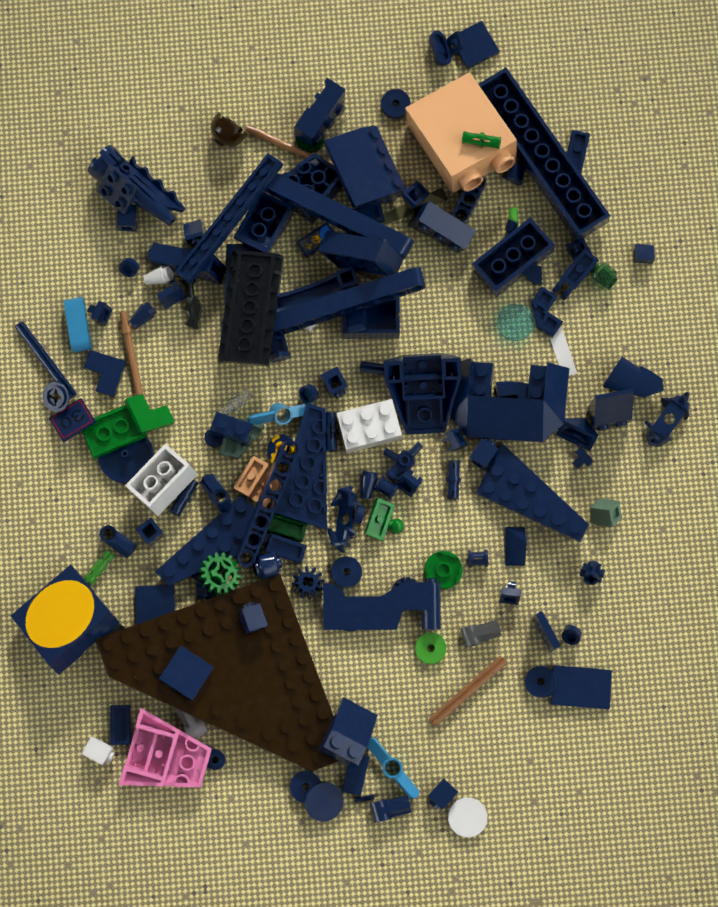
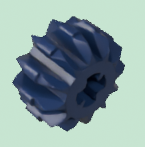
M305 566V573L298 569V573L301 576L293 575V578L298 581L292 582V586H299L294 592L297 594L302 591L300 598H304L305 593H307V597L310 600L311 593L316 597L319 596L316 589L323 591V587L318 584L325 583V580L318 579L322 576V573L319 572L315 575V567L309 572V567ZM305 579H308V580H311V579H312V580L314 581V582H311V583H312V586H311V587H309L308 585H306V586L303 585V584H305V581H304Z

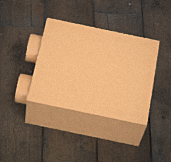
M470 72L405 107L407 127L452 194L462 188L464 191H471L482 183V176L494 170L497 173H503L515 164L517 140ZM463 132L477 134L483 132L485 135L502 137L500 149L485 146L479 148L478 145L462 143ZM473 138L474 140L490 142L489 140Z

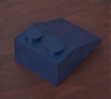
M262 192L248 210L233 239L260 252L269 253L293 216V206Z
M633 389L595 395L587 408L592 428L598 431H605L610 426H616V428L628 426L627 423H630L633 413Z
M343 697L318 751L351 768L359 766L378 715Z

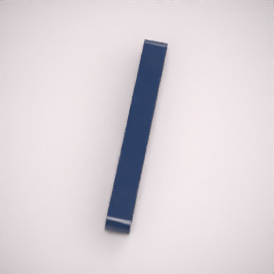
M279 173L276 174L263 191L351 235L373 239L383 238L404 259L414 243L410 237Z
M420 267L410 268L278 311L274 337L421 291L426 287Z

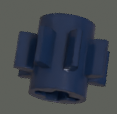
M590 561L587 564L583 563V568L580 571V576L584 577L583 582L589 585L601 583L602 577L605 574V570L601 569V564L596 561Z

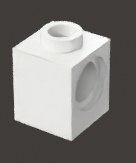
M91 736L82 755L101 765H106V763L111 762L115 753L113 752L114 747Z

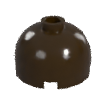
M217 112L210 127L211 133L215 137L213 141L221 147L224 145L229 147L239 145L248 133H241L243 129L228 117L225 118L223 116L221 118L222 113Z

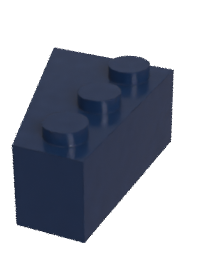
M328 77L324 81L325 88L321 94L317 92L314 96L317 100L310 108H306L294 126V136L311 147L316 142L319 143L322 140L326 129L329 130L335 122L334 119L337 116H341L345 110L346 89Z
M430 201L416 208L407 225L448 246L454 252L466 250L476 230Z

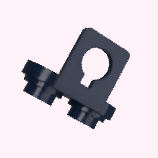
M438 30L433 31L429 36V44L433 51L434 62L437 65H448L451 62V57L464 47L459 31H456L447 39ZM455 38L458 42L456 48L451 47Z

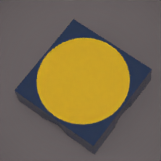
M69 565L11 615L46 663L58 675L81 657L86 649L96 643V639L105 636L120 623L72 565Z

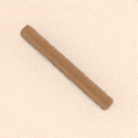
M499 656L429 718L432 725L437 726L501 670L507 664L506 660Z

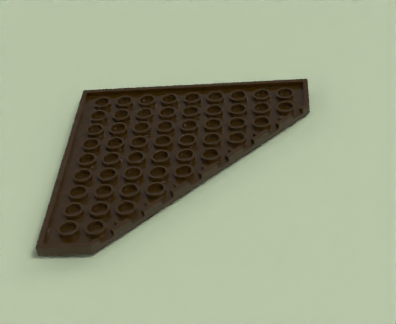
M280 574L96 639L108 678L123 683L136 691L151 696L164 704L194 716L207 724L222 729L235 737L250 742L311 772L339 762L318 751L334 715ZM253 602L256 605L260 603L268 626L262 630L245 635L238 612L243 609L242 606ZM180 646L214 667L193 701L159 680Z

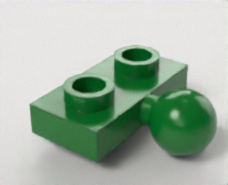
M376 498L364 535L383 541L388 527L394 534L401 533L404 529L403 521L397 518L390 520L395 504Z

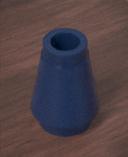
M146 301L139 306L129 322L137 329L153 319L157 312Z
M362 470V475H360L361 498L371 499L378 481L377 473Z

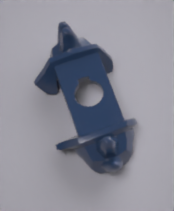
M685 392L681 396L676 395L673 398H661L662 406L665 408L654 425L648 421L644 422L648 426L646 440L649 446L660 447L672 441L673 438L669 435L683 416L684 420H687L689 417V392ZM671 413L674 414V423L666 424L664 416Z
M352 486L337 489V494L331 503L332 507L339 506L337 527L335 532L331 528L327 529L331 541L330 545L335 546L342 553H345L344 547H351V544L348 542L350 539H353L356 533L353 530L355 505H359V502L355 499L357 495L351 491L353 489ZM347 512L349 521L347 524H343L342 519Z

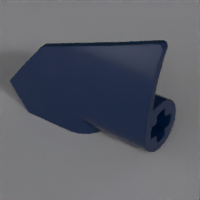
M623 356L603 384V388L615 391L633 389L635 396L643 398L664 391L663 379L643 366L638 367Z

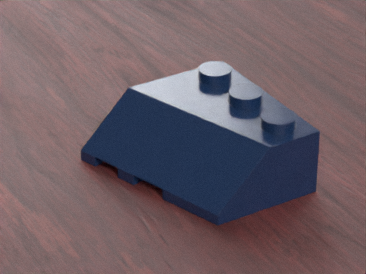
M317 153L312 154L297 164L288 173L282 174L332 200L343 187L334 165ZM293 206V211L313 224L316 221L317 217Z

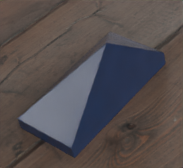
M418 180L407 188L401 196L409 213L429 196L430 192Z
M565 418L564 426L556 433L557 436L588 451H591L598 437V434L586 418Z
M505 527V566H525L527 547L525 527Z

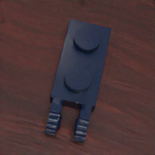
M584 248L560 277V281L552 291L554 293L558 292L564 282L567 283L570 287L561 297L565 301L599 260Z

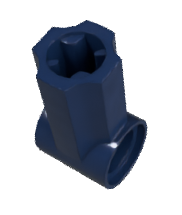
M207 474L202 477L199 483L214 503L216 509L220 512L228 511L232 506V501L215 475ZM225 498L224 501L218 502L220 499Z
M106 525L100 530L99 535L102 542L126 559L131 556L137 547L135 543L111 525ZM108 530L114 532V536L110 540H106L103 537L104 533Z
M408 796L370 803L374 823L412 813Z

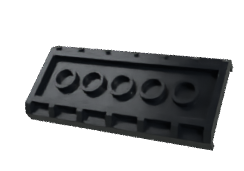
M240 250L232 251L218 355L219 363L258 365L270 368L284 261L283 255Z

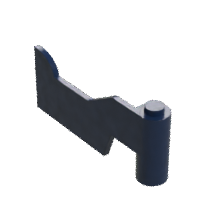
M425 578V582H405L382 596H345L340 587L330 583H323V630H397L403 610H421L422 629H441V582H438L437 578Z

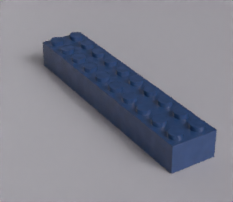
M507 67L479 83L478 85L516 138L517 157L576 242L608 224L610 214Z

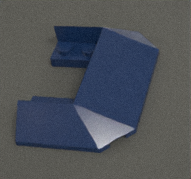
M472 358L462 360V376L450 417L467 438L544 443L551 434L564 426L570 369L547 362V366L530 365L527 399L491 397L493 363L474 362Z

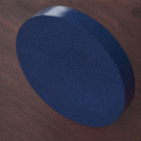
M144 438L99 457L98 461L102 471L108 478L118 483L127 484L154 456V450L149 439Z

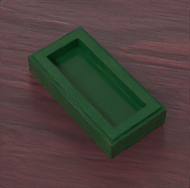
M274 513L267 532L302 543L307 523Z

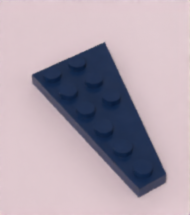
M307 403L294 441L299 446V454L275 513L327 530L326 437L324 434L326 432V409Z
M501 443L476 494L581 543L589 524Z
M243 495L239 496L232 503L228 511L221 512L155 571L156 574L169 587L199 573L198 571L202 567L201 563L204 560L206 561L209 555L213 558L214 553L217 552L220 556L224 552L226 558L230 555L232 559L235 558L254 510L252 504ZM259 516L255 520L257 526H262L265 522L263 516ZM266 532L261 546L267 543L270 533ZM250 535L248 537V543H256L257 535Z

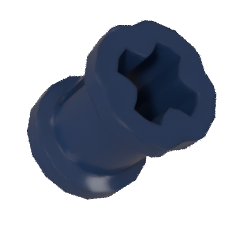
M382 476L374 490L376 492L380 491L391 500L397 492L399 485L390 483L386 480V477Z
M487 549L483 552L468 550L469 568L475 565L488 567Z

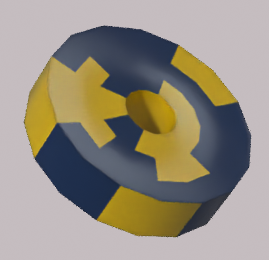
M284 434L275 436L270 441L267 449L269 461L273 463L280 444L285 440L293 441L292 438ZM287 444L285 452L286 454H291L294 451V446ZM280 462L278 465H284L286 463Z

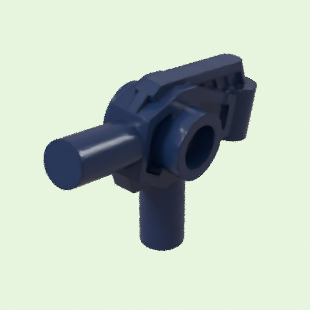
M417 442L409 452L403 450L400 454L386 448L383 455L394 460L395 463L385 475L391 481H399L402 475L415 465L414 456L423 448L422 444Z

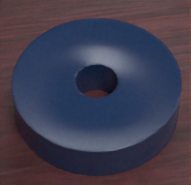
M392 89L383 95L381 109L386 117L394 120L401 119L406 116L405 107L409 106L411 101L408 94L403 90ZM397 102L399 105L393 106V103Z
M341 557L332 565V579L342 588H351L360 581L362 567L353 557ZM349 569L350 574L347 576L344 575L343 570Z
M545 666L534 667L526 675V688L535 697H549L557 688L556 674ZM543 678L544 684L540 686L538 681Z
M311 771L297 773L290 783L292 796L297 801L304 803V796L307 791L302 789V785L304 783H308L310 786L321 782L319 777Z

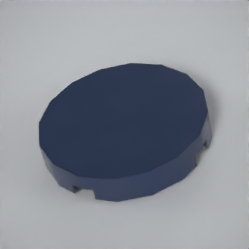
M321 781L309 787L303 802L305 810L311 818L316 821L326 822L339 815L344 801L343 795L337 786L331 782Z

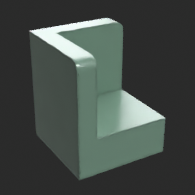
M598 499L590 507L594 525L613 527L622 518L620 504L617 500Z

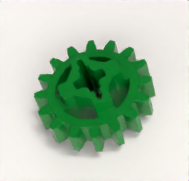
M216 552L213 554V558L209 555L206 561L204 560L201 563L202 567L198 572L203 575L199 577V580L205 581L202 586H208V592L215 590V595H218L221 591L225 595L228 591L232 592L234 587L239 585L237 580L242 575L237 573L241 568L235 566L238 563L237 560L231 561V555L226 558L224 552L220 556ZM213 564L212 570L208 572L209 566ZM232 576L231 581L228 584V578Z

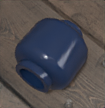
M267 552L257 555L252 568L255 576L267 579L279 574L282 562L279 556L276 557L273 552Z

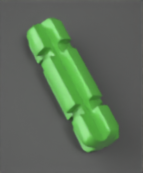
M105 550L101 555L102 558L97 560L90 569L91 572L87 573L84 577V580L90 585L94 584L97 580L96 577L101 575L108 566L107 563L111 562L114 558V554L110 551Z

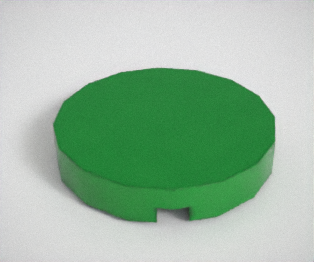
M439 551L431 555L426 561L424 568L425 577L437 578V581L441 582V589L443 590L453 588L460 581L463 572L461 561L455 554L449 551Z

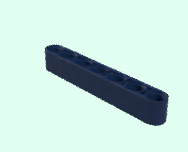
M285 440L280 444L235 557L243 567H249L255 562L299 454V446L294 441ZM287 444L294 446V451L291 454H286L285 452ZM280 462L286 463L287 468L284 472L278 471L277 467ZM273 480H278L279 487L276 490H271L270 483ZM266 498L272 500V505L269 508L263 507V501ZM259 516H263L265 519L262 526H257L255 523L256 518ZM256 534V543L249 544L248 537ZM248 552L250 559L247 562H242L240 559L241 555Z

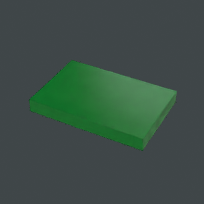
M126 405L95 417L96 423L82 431L94 460L147 438L146 433L140 435Z

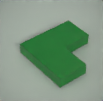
M143 394L126 398L124 401L140 435L173 425L175 422L167 405L150 410Z

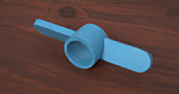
M275 403L270 407L269 412L253 414L248 417L247 421L253 425L273 421L280 425H285L293 418L302 417L306 404L287 407L282 403ZM284 408L285 413L283 417L277 419L278 411Z
M371 737L367 748L383 766L382 770L385 776L393 778L409 798H417L419 790L402 771L401 762L396 758H392L378 740ZM396 761L399 764L400 770L398 774L394 776L387 774L385 771L387 762Z

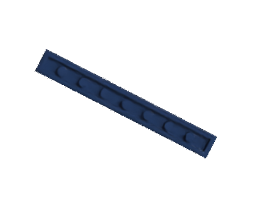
M267 153L176 269L175 273L189 284L193 282L283 167L281 161Z

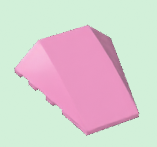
M141 708L119 785L201 788L212 748Z

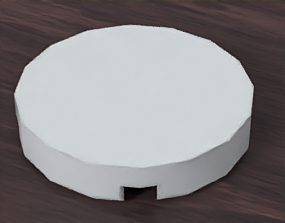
M464 797L456 800L448 812L450 828L462 837H473L480 834L487 824L485 807L474 798Z

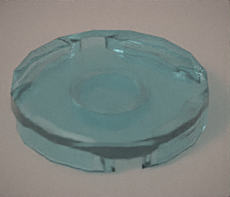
M510 304L499 312L497 329L505 339L521 341L532 333L534 316L526 306Z

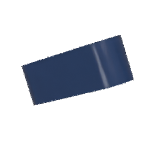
M482 176L481 187L471 191H463L453 210L452 216L455 218L458 214L465 216V219L460 221L466 225L484 192L486 184L484 176ZM471 198L473 203L468 204L464 199Z

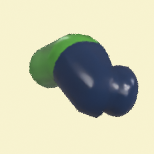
M515 207L509 209V218L505 227L507 234H510L518 226V209Z

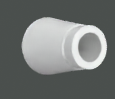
M164 265L144 275L146 285L168 284L173 280L172 269Z

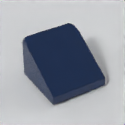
M635 244L634 263L653 264L655 261L654 245Z

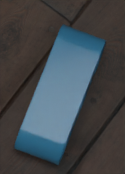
M78 297L64 300L72 353L92 350L84 298Z

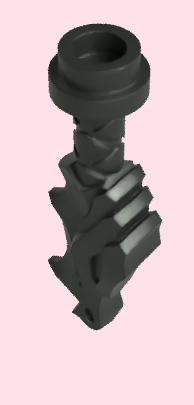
M196 279L191 284L182 280V285L186 286L187 291L186 306L183 308L188 315V321L185 325L199 330L198 321L203 310L198 296L194 294L193 285L196 283Z

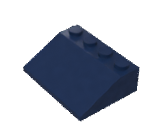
M377 126L362 127L323 141L353 208L394 202L406 190Z

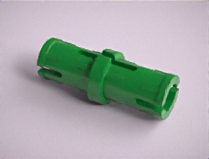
M464 131L462 143L478 145L479 148L485 146L500 149L502 137L485 135L483 132L477 134ZM473 138L489 140L490 142L474 140Z

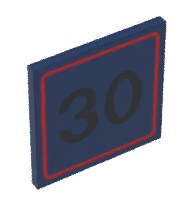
M82 398L70 404L64 411L57 412L49 417L63 443L96 423Z

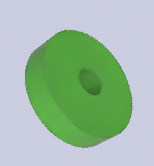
M425 633L417 640L415 653L423 663L436 664L446 654V643L436 633ZM428 645L434 646L433 652L427 650Z

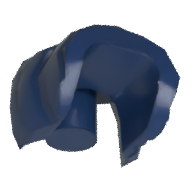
M205 581L195 583L196 599L207 600L217 596L215 595V590L208 592L209 587L202 586Z

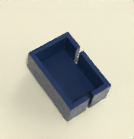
M400 298L368 307L366 330L348 334V314L343 315V339H399Z

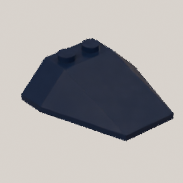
M444 353L401 355L384 361L385 383L407 435L445 432L462 376L461 357Z

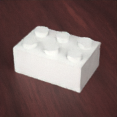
M392 399L336 413L346 454L402 439Z
M164 444L125 486L153 513L159 516L198 474L184 459Z

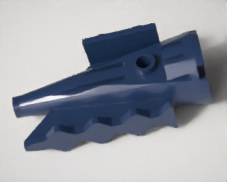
M112 145L103 148L99 152L101 156L98 159L94 157L88 167V173L101 182L97 192L123 215L127 214L131 203H134L168 226H171L175 222L176 217L169 210L184 212L186 209L178 201L175 191H167L161 179H153L147 167H139L136 164L134 156L127 162Z

